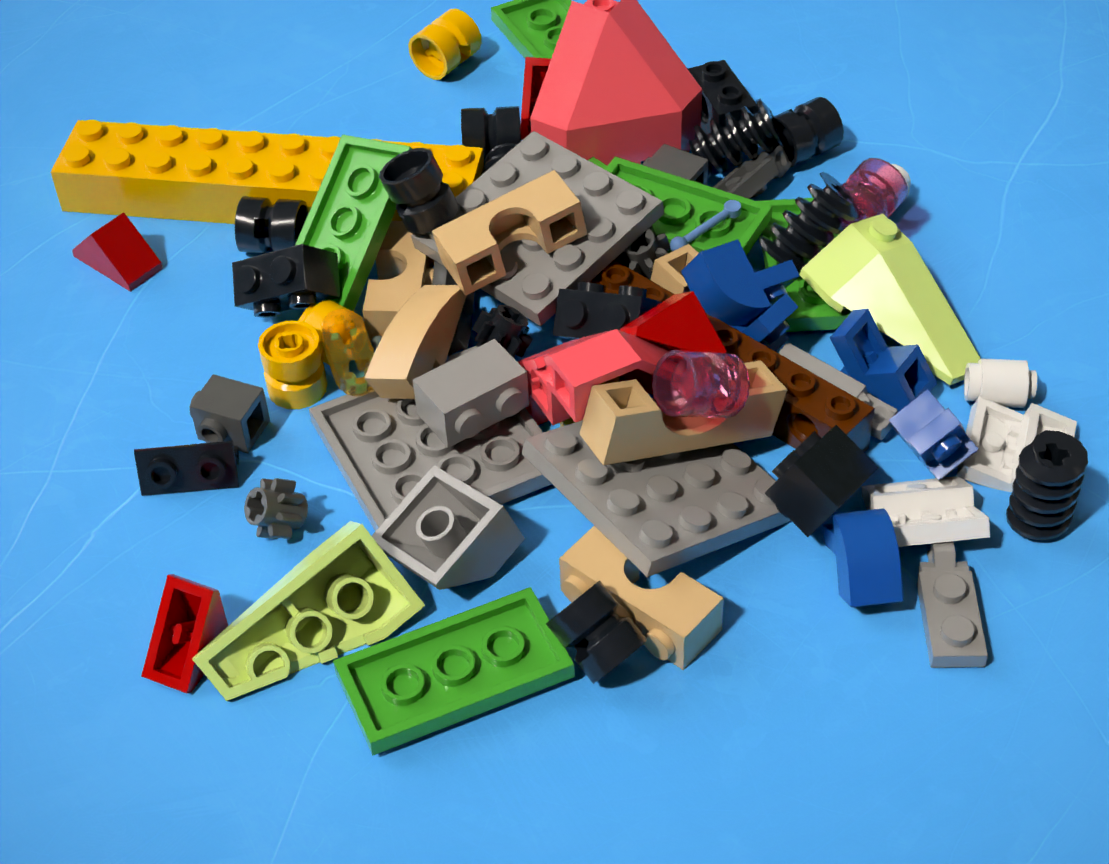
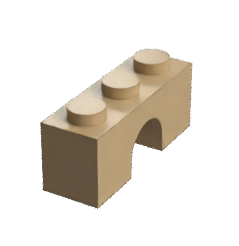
M553 170L432 230L443 265L466 296L506 276L500 251L509 243L523 239L537 242L549 254L587 235V229L581 202L558 173Z
M391 221L375 259L378 280L368 279L363 305L367 343H370L375 336H383L399 309L415 292L424 285H432L435 260L414 247L411 238L412 233L408 232L403 221Z
M595 526L559 558L561 591L571 602L600 580L618 602L616 610L618 617L629 616L646 637L647 641L643 645H645L648 651L656 658L668 660L682 670L722 630L724 601L722 596L683 572H680L669 584L661 588L645 589L634 585L639 579V569Z

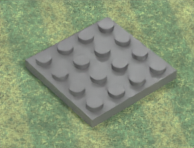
M533 131L455 197L459 204L458 212L450 221L553 170L558 173L581 202L587 235L549 254L535 241L526 239L513 241L500 251L506 276L480 288L505 305L517 309L534 323L542 326L556 313L559 288L577 290L578 282H590L665 213L662 200ZM432 232L411 235L414 247L443 265Z
M474 346L472 348L450 355L448 361H446L445 363L477 347ZM371 386L309 408L313 426L375 531L433 465L499 504H504L552 484L521 454L525 438L543 433L526 408L449 448L418 416L415 399L380 398Z
M674 391L652 398L657 405H669L685 400ZM583 420L527 437L524 441L521 454L646 577L791 521L778 511L776 505L765 494L776 481L733 443L602 465L580 435Z

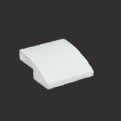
M979 396L971 407L966 429L967 436L979 450L958 466L956 476L985 487L1012 492V484L1016 478L1015 471L1019 465L1018 458L1022 449L1032 443L1036 435L1045 430L1060 431L1075 437L1077 421L1034 403L1030 405L1024 414H1021L990 400L982 399Z
M959 476L945 477L940 481L935 478L861 486L866 509L884 508L889 514L898 547L990 538L989 517L974 506L973 486Z

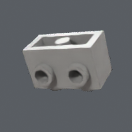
M495 339L413 379L417 414L447 448L466 438L475 436L485 428L507 417H511L529 406L527 371Z

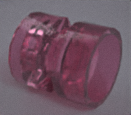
M878 158L864 160L856 168L846 183L842 185L855 201L859 209V217L854 221L845 220L848 226L851 223L884 214L888 218L895 212L908 196L907 183L897 168L889 162Z
M672 350L665 353L658 361L653 373L652 388L658 407L666 415L727 419L736 416L744 408L749 396L750 381L744 362L734 354Z

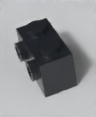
M300 244L232 262L235 307L253 310L255 317H276L281 315L283 311L306 309L310 305L315 306L322 301L340 298L337 253Z
M578 282L577 290L559 288L553 335L574 340L614 329L620 330V328L662 302L646 298L647 289L619 286L618 294L605 293L606 285Z
M835 425L822 438L814 431L772 471L779 479L765 494L776 505L778 511L783 516L789 518L809 537L879 467Z

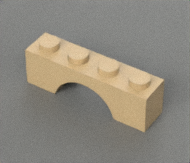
M761 360L720 366L713 378L700 391L683 401L669 405H657L636 379L593 385L580 435L602 465L772 436L787 389Z

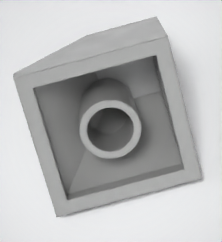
M435 465L431 467L372 535L373 539L387 556L439 590L493 577L525 539L503 505Z

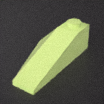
M884 214L851 223L801 269L799 275L829 306L841 313L845 308L851 312L868 308L880 333L888 335L903 346L918 344L933 375L948 385L964 380L967 363H978L980 356L914 244Z
M350 521L307 555L197 653L192 660L223 698L228 701L287 678L289 674L317 663L323 664L338 658V655L384 640L421 610L425 604L366 528L360 523Z

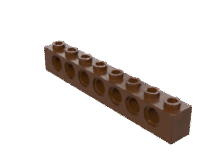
M613 260L589 282L606 285L605 293L618 294L619 286L647 289L646 298L661 302L674 295V293L616 260ZM706 313L727 351L725 361L703 362L714 375L720 366L761 360L786 387L787 392L772 433L773 436L796 449L814 431L822 438L837 425L863 452L869 449L874 407Z

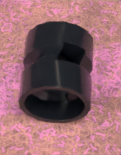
M816 97L796 106L794 111L789 109L774 116L784 141L783 148L789 161L792 163L791 167L812 158L813 155H819L839 146L843 140L844 130L840 115L834 105L826 98ZM774 138V144H779V142Z
M519 106L496 107L493 114H488L485 108L461 109L462 145L483 148L485 162L488 152L495 146L504 143L519 144L521 142Z
M414 148L392 158L381 169L379 178L391 201L396 203L395 208L408 232L412 234L432 232V230L448 223L458 212L459 204L449 185L442 182L443 173L431 150Z
M243 196L238 203L235 215V240L238 250L240 252L266 254L270 248L273 251L295 246L309 214L306 202L303 200L278 199L272 205L269 198Z
M600 580L546 623L563 647H574L577 650L574 660L593 684L608 674L647 641L646 637L629 616L618 617L616 614L618 602Z

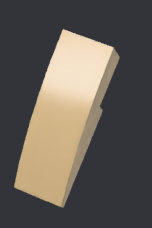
M424 285L399 309L385 330L364 378L380 398L415 399L413 379L431 371L432 368L435 369L445 364L466 299L465 294L458 285Z

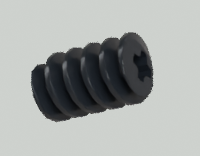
M761 98L756 100L757 113L752 114L745 105L741 106V120L739 121L730 112L725 113L726 126L723 128L714 118L710 120V133L708 134L699 125L694 126L695 139L689 140L692 154L708 159V178L712 176V165L721 173L727 170V158L735 166L742 165L743 152L750 159H756L758 157V144L766 153L773 152L774 138L781 146H784V141L774 115Z
M824 172L820 173L826 185L824 189L814 184H810L807 187L813 197L811 202L801 197L795 199L801 211L799 215L789 210H785L782 213L788 223V227L785 228L774 222L770 228L776 239L773 241L763 235L759 237V243L778 263L792 260L799 273L809 262L808 259L811 260L822 250L820 246L826 247L834 239L833 233L840 234L847 227L845 220L854 221L859 217V209L850 193L834 177Z
M1045 430L1036 435L1032 443L1024 447L1019 455V465L1015 471L1016 478L1012 484V493L1006 510L1007 523L1012 530L1022 537L1033 540H1050L1061 536L1069 529L1073 520V512L1077 505V498L1080 494V486L1084 479V472L1088 465V453L1080 441L1060 431Z

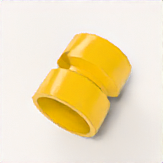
M449 9L430 25L410 38L408 48L411 59L418 70L433 80H440L458 67L459 63L464 62L480 49L482 41L478 26L468 14L459 9Z
M284 321L267 328L259 337L258 349L270 400L277 406L285 409H302L320 401L326 393L327 378L321 359L322 350L317 330L310 324L301 321Z

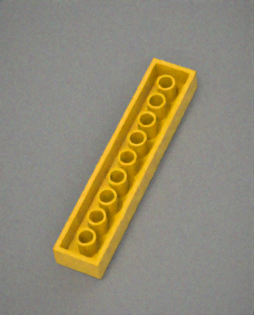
M78 120L51 170V176L62 211L120 215L124 212L127 216L235 224L237 206L243 196L269 198L272 205L278 199L303 200L307 204L309 213L341 137L219 130L217 128H188L175 125H144L133 122L115 123L97 120ZM383 141L410 146L412 149L426 148L431 150L443 173L442 182L449 185L455 197L481 176L484 167L483 148ZM397 210L392 221H402Z

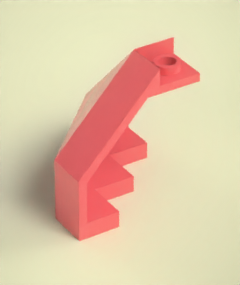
M587 0L584 4L572 1L530 118L531 132L539 133L586 160L595 157L607 166L615 156L641 164V161L652 157L663 144L689 152L691 150L689 140L695 139L694 126L699 125L701 127L702 88L637 0H621L620 2L614 0Z
M618 329L574 339L517 361L527 371L529 406L526 409L537 425L547 421L555 425L570 419V417L575 423L583 420L592 386L599 385L620 376V381L636 379L648 394L660 396L674 391L684 399L700 391L714 376L712 371L703 362Z

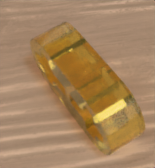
M337 309L329 312L323 318L321 324V341L335 382L344 393L352 396H363L373 390L364 378L374 355L364 323L359 315L347 309ZM343 325L345 332L350 333L348 345H344L341 335L335 333V326ZM349 360H355L358 370L364 372V377L356 378L353 372H349Z

